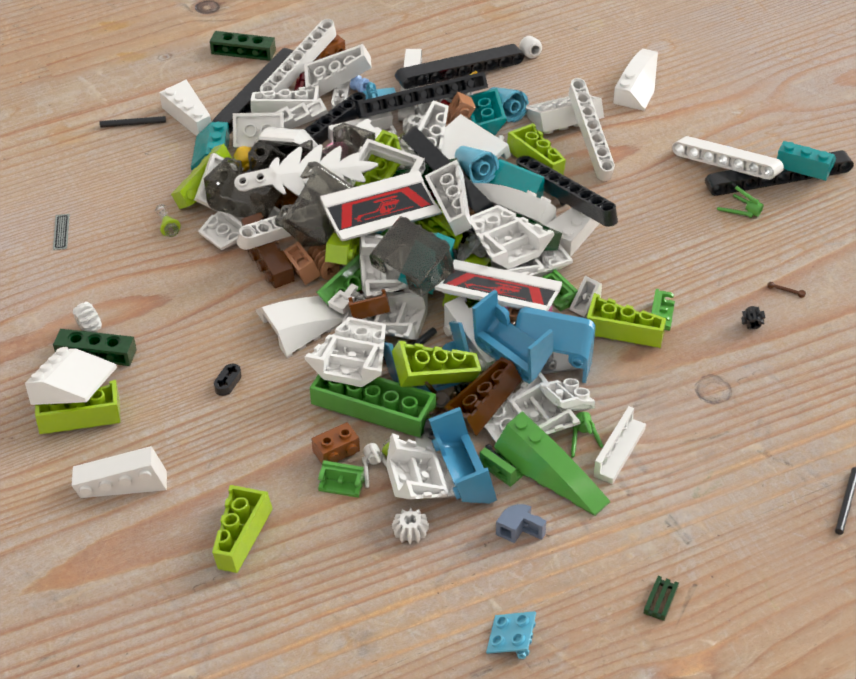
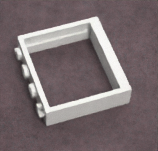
M368 138L363 147L360 146L359 161H368L370 155L373 154L412 168L410 172L419 170L421 176L426 169L424 158ZM344 177L348 187L353 188L356 181Z

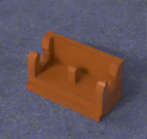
M381 290L382 296L353 302V298L349 297L348 303L352 317L364 319L391 312L386 290Z

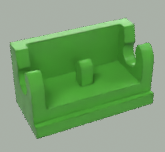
M555 269L542 278L562 282L561 289L552 303L561 312L571 306L578 290Z
M656 289L651 313L666 318L665 330L670 331L675 301L666 300L665 297L673 298L674 294Z
M323 460L318 480H321L318 490L359 498L365 481L364 467Z

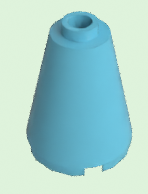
M498 87L489 89H498L507 122H517L523 118L527 112L525 110L526 106L529 104L528 97L524 92Z
M460 146L455 152V158L458 159L459 165L471 182L489 183L496 176L494 173L499 168V161L493 153L468 146Z

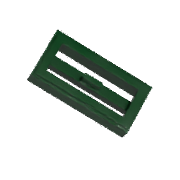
M658 576L643 614L665 621L679 587V582L671 583L670 579L666 578L665 581L662 580L661 576ZM660 586H663L654 610L651 611L650 608ZM667 589H672L662 614L658 613Z

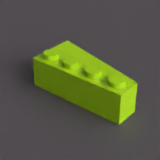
M116 380L109 381V385L99 387L87 402L35 405V418L39 434L121 423L120 400Z
M230 485L228 489L229 496L225 501L224 515L221 516L220 520L221 527L217 532L212 553L219 570L238 573L273 508L268 492Z

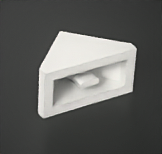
M585 276L569 310L586 318L593 294H599L601 298L602 283Z

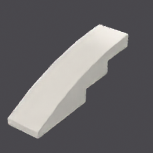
M321 98L308 105H305L303 102L291 109L286 106L275 112L284 113V128L288 129L298 127L328 114Z

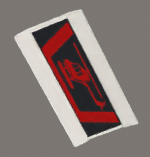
M419 170L320 196L322 206L341 241L384 231L385 229L389 230L396 226L442 214L441 209L427 189Z
M454 259L449 271L441 282L435 286V290L481 301L495 289L498 295V304L501 307L506 306L516 309L529 307L548 311L561 289L562 282Z

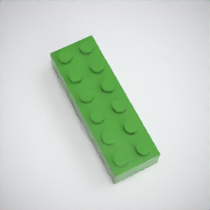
M318 374L310 386V398L313 405L419 438L424 433L426 419L432 418L429 412L436 408V394L411 386L401 387L400 383L377 377L363 387L324 380Z

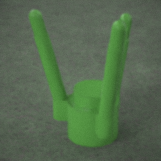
M736 186L735 189L747 197L749 201L736 194H733V197L747 204L745 208L747 212L717 207L719 211L752 218L753 215L758 217L761 214L764 204Z
M579 412L576 415L581 424L573 426L572 458L575 457L578 430L582 433L588 432L589 434L593 432L600 448L604 447L588 412Z

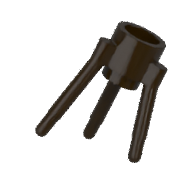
M425 381L426 387L436 394L437 407L429 412V415H434L437 412H441V409H445L444 406L455 397L456 392H452L448 396L445 392H437L429 382Z

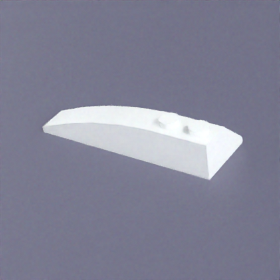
M642 49L633 57L615 86L613 104L645 111L654 94L658 52Z
M473 183L495 206L499 205L543 225L556 218V207L546 197L541 196V199L537 198V194L529 190L525 193L501 185Z

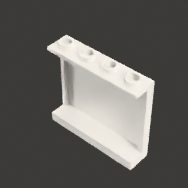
M461 114L445 127L441 152L448 159L455 158V152L460 146L489 151L497 159L500 156L504 159L511 156L509 145ZM461 168L463 174L468 178V176L465 174V172H464L463 169Z

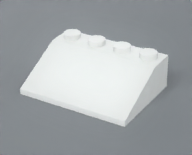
M590 95L598 119L604 118L602 99ZM569 96L526 106L527 117L536 125V129L544 134L553 133L555 129L566 130L568 126L572 125L574 127L579 126Z
M59 348L25 382L30 404L87 402L114 372L117 366L112 362L78 349Z

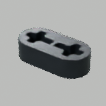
M234 363L228 364L214 381V389L217 395L226 396L232 392L242 377L239 365Z

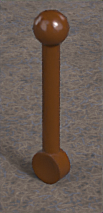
M771 281L767 284L770 289L776 288L798 294L801 298H804L806 295L804 290L797 291L776 285Z

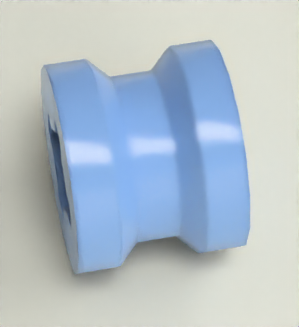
M358 75L351 79L350 88L363 93V91H366V85L370 81Z

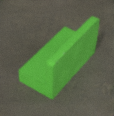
M487 448L480 451V461L483 467L488 468L491 474L511 487L524 476L511 466V463L497 450L494 451L503 459Z

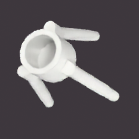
M375 443L367 444L363 448L364 457H362L366 488H369L368 463L376 465L382 461L386 466L387 460Z

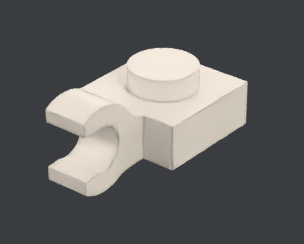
M351 284L345 292L339 290L328 301L329 307L344 314L350 308L348 298L352 297L353 302H355V299L359 297L360 293L356 291L358 286Z

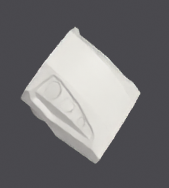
M568 378L563 382L555 380L540 384L543 394L560 408L566 410L570 408L571 411H584L595 408V400L590 398V391L586 388H579V381L576 379Z

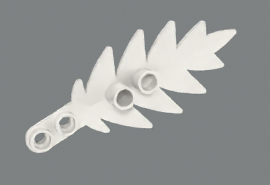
M321 144L310 151L300 162L302 147H298L280 165V159L277 157L267 169L238 175L234 184L239 191L243 192L273 185L280 193L285 195L284 185L294 194L312 202V197L304 183L322 196L331 194L324 181L341 191L350 189L344 177L365 183L366 180L362 173L378 167V163L359 161V152L349 155L340 161L341 146L333 149L321 160L323 148Z

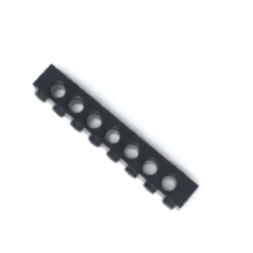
M485 72L358 101L355 102L358 118L360 119L432 102L433 100L452 97L457 92L465 94L486 89L488 84Z

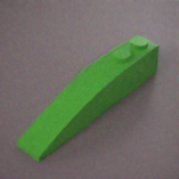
M392 228L386 229L380 234L386 239H401ZM359 254L316 292L328 306V301L339 290L345 292L351 284L358 286L357 292L362 290Z
M523 411L506 425L494 448L515 466L522 475L532 478L539 485L546 486L553 490L555 494L567 498L573 504L594 516L610 503L605 494L571 457Z

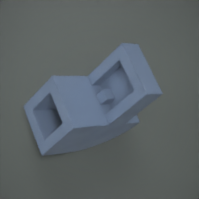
M517 504L510 506L503 511L496 521V535L513 543L517 541L522 532L538 539H543L546 534V520L532 515L531 506Z

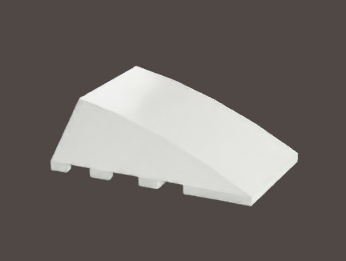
M268 127L262 131L254 142L253 147H270V144L301 146L303 150L312 151L318 144L306 130Z
M236 188L234 192L231 191L228 194V199L225 203L218 206L216 214L211 215L198 232L220 250H224L237 244L239 229L242 227L241 219L259 212L262 213L264 219L284 212L274 205L267 208L254 198L251 190L243 192Z
M499 205L470 216L471 226L491 260L507 269L539 257L554 236L553 231H545L539 224L532 225L528 223V219L524 217L518 218L516 213Z
M377 234L376 236H360V273L362 291L366 298L381 295L382 289H385L386 293L412 287L398 281V278L415 242L405 243L401 239H386Z
M559 244L558 250L543 251L539 257L511 269H507L492 260L491 267L543 277L555 269L558 271L572 264L573 260Z
M412 287L401 292L386 293L391 312L362 319L386 324V336L417 340L427 316L428 293L419 289L413 290ZM362 294L359 295L357 299H355V302L366 300L369 298H366L365 295ZM350 308L345 312L342 323L348 317H352Z
M320 296L282 301L256 309V313L262 322H269L278 335L279 347L287 359L293 356L292 353L294 351L304 349L310 341L320 339L321 334L329 333L342 324L345 315L330 308Z
M348 317L335 329L333 335L329 334L325 338V342L322 345L318 344L314 348L313 353H308L305 356V360L324 380L363 387L381 376L386 324Z
M540 372L532 383L523 382L519 390L511 393L484 428L496 443L506 425L522 411L547 435L581 423L570 408L565 410L556 406L543 394L540 384L548 383V381Z
M392 433L386 467L395 497L404 499L455 497L452 489L455 485L442 455L436 453L435 448L429 446L422 448L417 446L415 441L410 439L407 442L400 440L399 435Z

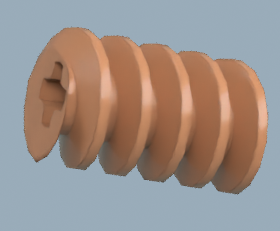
M318 241L310 246L307 252L314 261L321 277L330 280L340 271V264L325 262V242Z

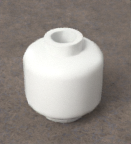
M526 36L520 41L519 49L526 57L536 58L542 51V44L535 37Z

